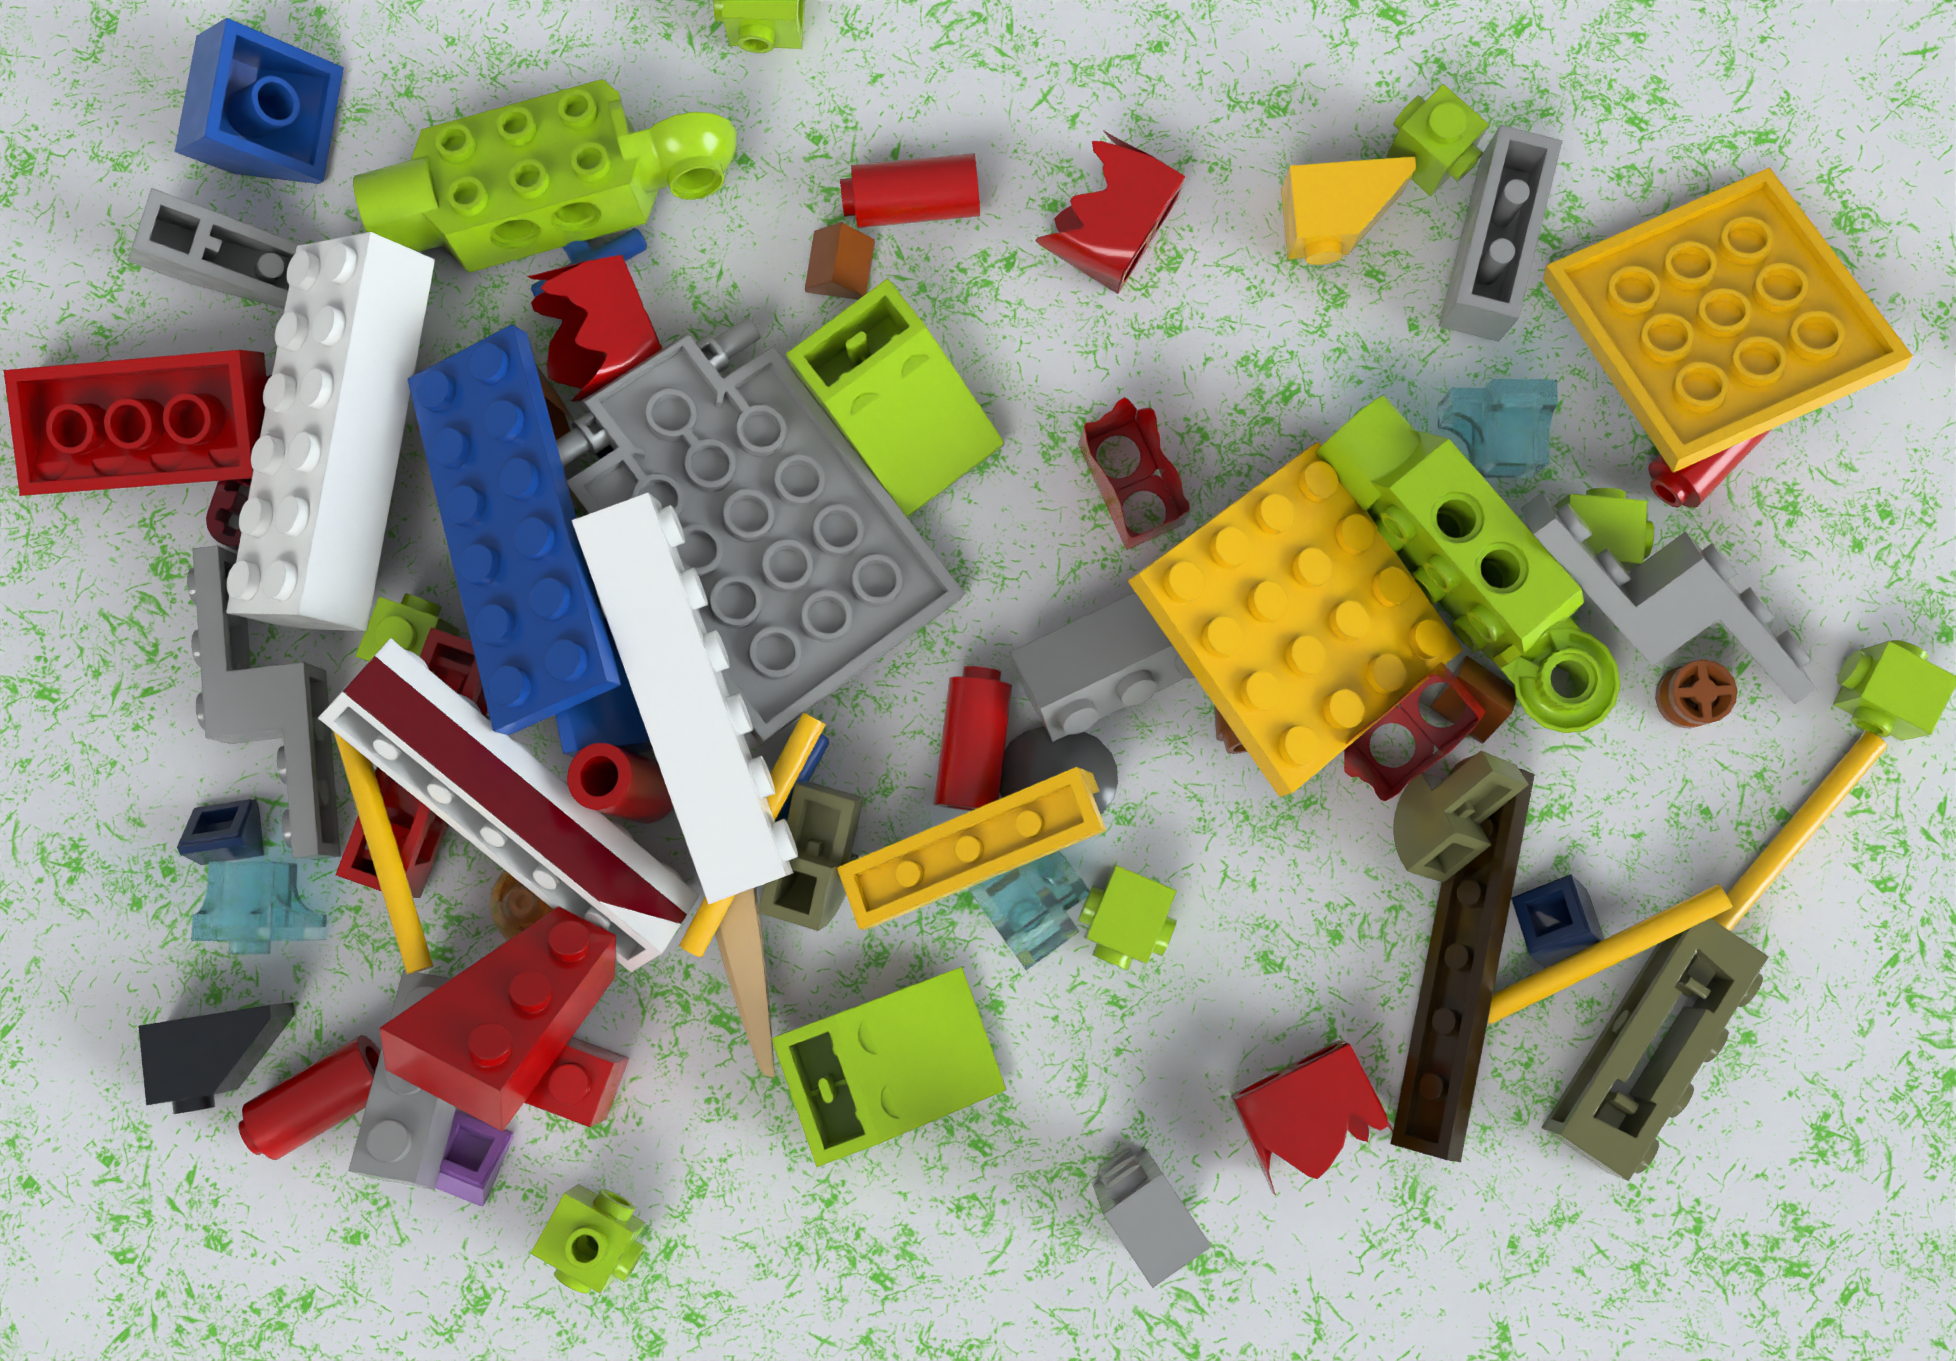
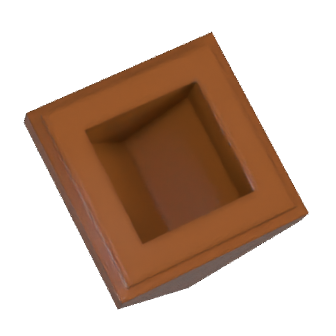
M843 222L815 230L805 292L856 300L867 294L875 239Z
M1466 655L1453 674L1486 710L1479 723L1468 734L1483 744L1512 714L1517 697L1515 688ZM1446 683L1430 705V708L1455 724L1463 716L1465 701L1451 685Z

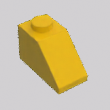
M1415 156L1291 165L1281 188L1287 260L1305 258L1308 264L1325 265L1339 261L1343 258V255H1349L1404 192L1416 170Z

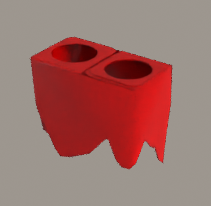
M1104 131L1107 137L1116 145L1104 141H1092L1093 152L1104 164L1102 169L1107 182L1106 189L1073 196L1070 200L1071 206L1061 211L1054 218L1059 233L1037 237L1035 241L1046 250L1119 294L1147 250L1149 243L1177 202L1185 176L1152 155Z
M622 254L588 260L527 276L532 280H546L541 286L544 292L535 296L531 302L533 311L543 316L562 320L560 327L549 342L547 373L548 378L557 383L582 389L571 400L572 402L582 401L662 349Z
M1123 397L1116 402L1113 410L1106 413L1100 420L1085 423L1078 446L1126 550L1185 525L1190 504L1184 496L1178 471L1165 457L1160 448V434L1157 429L1155 411L1152 408L1137 410L1129 399ZM1112 436H1124L1131 439L1137 445L1140 452V462L1137 469L1131 475L1124 478H1113L1106 475L1097 463L1096 454L1100 444ZM1159 470L1161 477L1153 475L1154 472ZM1148 491L1156 494L1163 501L1166 516L1162 525L1139 534L1126 526L1122 507L1125 500L1133 493Z
M1441 662L1412 686L1381 716L1367 724L1357 733L1359 734L1387 713L1344 750V772L1350 777H1359L1362 781L1370 784L1378 798L1382 801H1387L1399 794L1410 780L1423 773L1439 759L1451 752L1476 727L1486 713V710ZM1429 676L1428 680L1400 702L1418 683ZM1434 683H1448L1465 701L1463 716L1454 725L1436 727L1426 722L1420 714L1418 706L1420 695L1428 686ZM1400 702V706H1401V707H1399V706L1394 707L1397 703ZM1395 723L1402 725L1414 737V755L1403 766H1384L1377 762L1371 753V736L1377 728L1384 724ZM1435 745L1438 750L1433 754Z
M1338 1040L1287 1066V1068L1281 1069L1231 1095L1232 1102L1274 1195L1276 1194L1269 1173L1272 1152L1308 1177L1318 1179L1329 1169L1343 1149L1347 1130L1356 1139L1368 1142L1369 1138L1368 1125L1379 1131L1389 1127L1393 1132L1384 1108L1351 1045L1345 1041Z

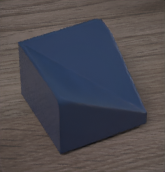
M1572 874L1511 898L1528 953L1544 968L1604 940L1587 889Z

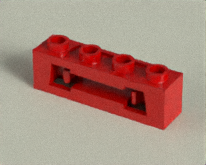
M431 627L419 657L427 664L431 672L434 670V675L457 694L471 699L479 707L482 715L489 719L490 716L472 642ZM377 767L375 775L413 898H421L449 824ZM358 815L335 875L381 891Z

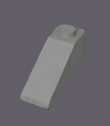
M151 188L128 262L192 285L285 309L289 289L287 268L291 258L296 253L297 246L302 244Z

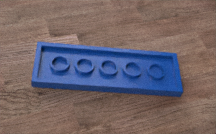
M511 324L407 379L494 732L505 735L514 734L621 685L595 585L572 520L577 518L528 334Z

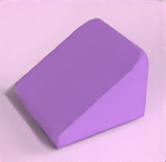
M455 1110L444 1157L440 1165L436 1189L478 1206H484L512 1141L513 1132L506 1129L502 1132L469 1114Z

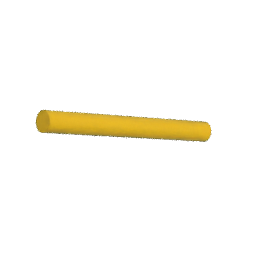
M804 712L770 773L775 794L766 798L774 821L826 725ZM735 895L708 904L705 896L679 946L695 956L703 957Z
M334 732L406 974L409 975L429 969L434 965L372 762Z
M1868 731L1862 734L1726 894L1733 907L1711 919L1729 931L1737 925L1885 751L1887 744L1883 739Z
M1718 883L1493 993L1488 1023L1491 1025L1733 906Z

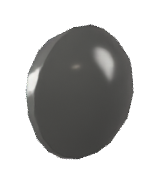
M1043 726L1024 732L1010 741L1006 747L1000 794L1002 798L1072 768L1079 767L1094 775L1100 791L1092 795L1100 814H1102L1115 797L1118 785L1117 765L1112 753L1097 737L1082 732L1073 735L1069 734L1052 742Z

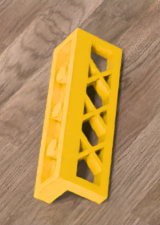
M1079 767L1072 768L837 867L859 930L870 929L1107 831L1092 795L1100 791L1093 773Z

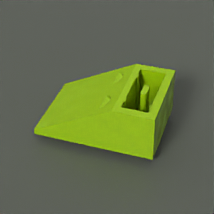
M888 278L786 353L791 369L907 518L1005 445V442L926 325Z
M962 966L771 1038L816 1168L881 1144L1007 1090Z

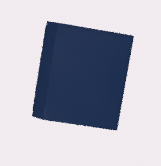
M256 799L194 808L177 845L180 855L200 865L264 856L260 811Z

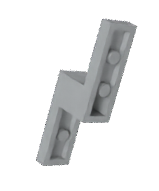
M1541 492L1521 508L1533 535L1652 666L1720 619L1794 704L1817 690L1802 668L1812 661L1811 657L1788 630L1778 637L1767 626V623L1772 621L1775 616L1751 587L1741 594L1734 588L1729 580L1738 573L1713 543L1701 550L1685 531L1628 573L1626 568L1608 548L1597 554L1585 541L1592 535V532L1568 503L1558 510Z
M218 545L192 548L194 568H191L188 572L187 587L190 598L197 608L198 630L193 632L191 647L194 660L201 667L202 692L196 698V715L200 726L205 730V738L228 744L283 738L284 746H281L277 753V767L282 782L287 784L289 809H286L282 816V833L286 845L292 848V858L320 860L341 857L331 728L318 719L329 706L326 670L305 662L251 668L247 618L226 613L229 600L227 578L232 566L236 563L237 554Z

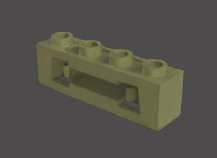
M1711 918L1658 943L1545 1121L1542 1129L1609 1174L1629 1181L1634 1172L1637 1174L1643 1172L1657 1154L1659 1141L1656 1137L1667 1119L1679 1115L1689 1103L1694 1092V1086L1691 1084V1081L1702 1063L1713 1060L1724 1047L1729 1035V1031L1725 1026L1737 1007L1747 1005L1759 991L1763 982V976L1759 972L1769 956ZM1684 994L1688 998L1692 995H1699L1693 1007L1683 1006L1629 1092V1095L1635 1098L1634 1101L1620 1091L1615 1093L1610 1091L1616 1079L1626 1083L1680 995Z

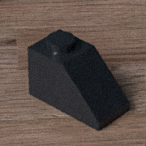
M293 1002L139 1025L146 1105L172 1101L173 1114L215 1107L214 1095L238 1090L294 1017Z

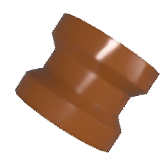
M1701 659L1671 669L1662 676L1656 687L1655 700L1659 712L1666 721L1677 727L1691 729L1720 721L1727 716L1736 703L1737 687L1734 677L1726 667L1715 661ZM1684 698H1691V700H1692L1694 703H1696L1697 706L1694 707V705H1692L1691 703H1689V701H1688L1687 699H1684Z

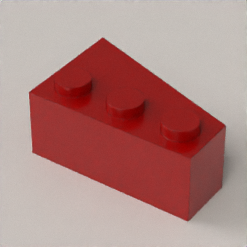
M558 906L381 1026L379 1029L386 1070L503 1132L615 979L616 935Z

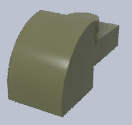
M1479 751L1476 755L1467 757L1457 763L1451 770L1450 776L1445 780L1425 772L1413 778L1404 789L1398 801L1393 823L1395 847L1406 871L1444 883L1492 844L1480 824L1529 785L1517 765L1484 751Z
M805 780L795 784L787 824L792 833L798 857L789 860L793 871L792 874L764 884L758 913L816 931L823 929L830 923L846 896L837 867L856 860L859 856L852 853L864 797Z

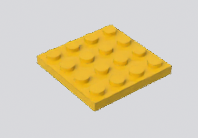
M1770 167L1546 265L1543 281L1673 473L1906 369L1913 357L1912 353Z
M1319 441L1299 453L1127 580L1279 797L1295 792L1383 718L1387 713L1367 729L1357 734L1367 724L1381 716L1426 674L1441 662L1444 665L1447 664L1463 650L1399 556L1377 531L1378 526L1369 513L1365 512L1342 486L1334 468L1330 464L1323 462L1316 454V451L1321 447ZM1429 676L1418 683L1400 702L1428 680Z

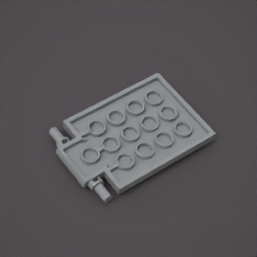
M745 318L715 338L707 335L695 343L690 335L685 334L580 402V406L586 414L573 421V430L556 440L563 467L588 451L595 455L609 445L614 449V451L567 481L571 498L584 515L645 493H649L661 503L662 508L670 505L673 507L685 537V543L676 546L684 570L690 568L696 570L706 594L708 605L698 608L707 633L717 630L728 655L730 668L721 671L730 696L737 693L741 695L753 727V731L750 732L757 742L763 745L800 718L803 712L807 713L952 607L966 593L774 346L727 377H721L719 373L729 367L728 360L760 339V333L755 324L749 318Z

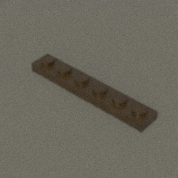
M1523 769L1519 770L1529 785L1480 824L1492 845L1444 883L1441 882L1390 1143L1391 1145L1448 1161L1461 1162L1535 776V774Z

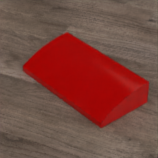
M228 350L3 370L19 496L250 479L253 476L254 469L251 465V454L256 441L260 438L266 408L263 403V392L267 383L264 352Z

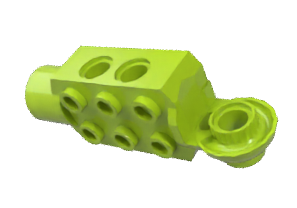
M600 79L421 129L411 160L355 175L353 177V189L366 232L375 233L416 252L442 246L468 273L564 247L573 241H585L646 224L658 190L669 187L675 197L684 200L702 199L713 195L724 184V172L734 158L737 130L728 119L715 113L696 111L676 114L657 122L651 128L635 132L632 123L625 114L619 92L605 80Z
M1384 394L1376 398L1337 430L1316 451V454L1323 462L1330 464L1334 468L1342 486L1365 512L1369 513L1378 526L1377 531L1413 572L1411 574L1428 600L1432 604L1439 602L1455 620L1452 623V629L1460 641L1473 652L1481 650L1510 679L1515 686V694L1518 701L1530 718L1544 728L1561 733L1583 732L1603 722L1616 705L1621 686L1618 664L1608 647L1590 633L1583 632L1570 618L1578 610L1577 608L1584 603L1581 587L1449 438L1415 430ZM1554 667L1564 669L1570 674L1574 685L1570 698L1560 696L1552 687L1550 677Z

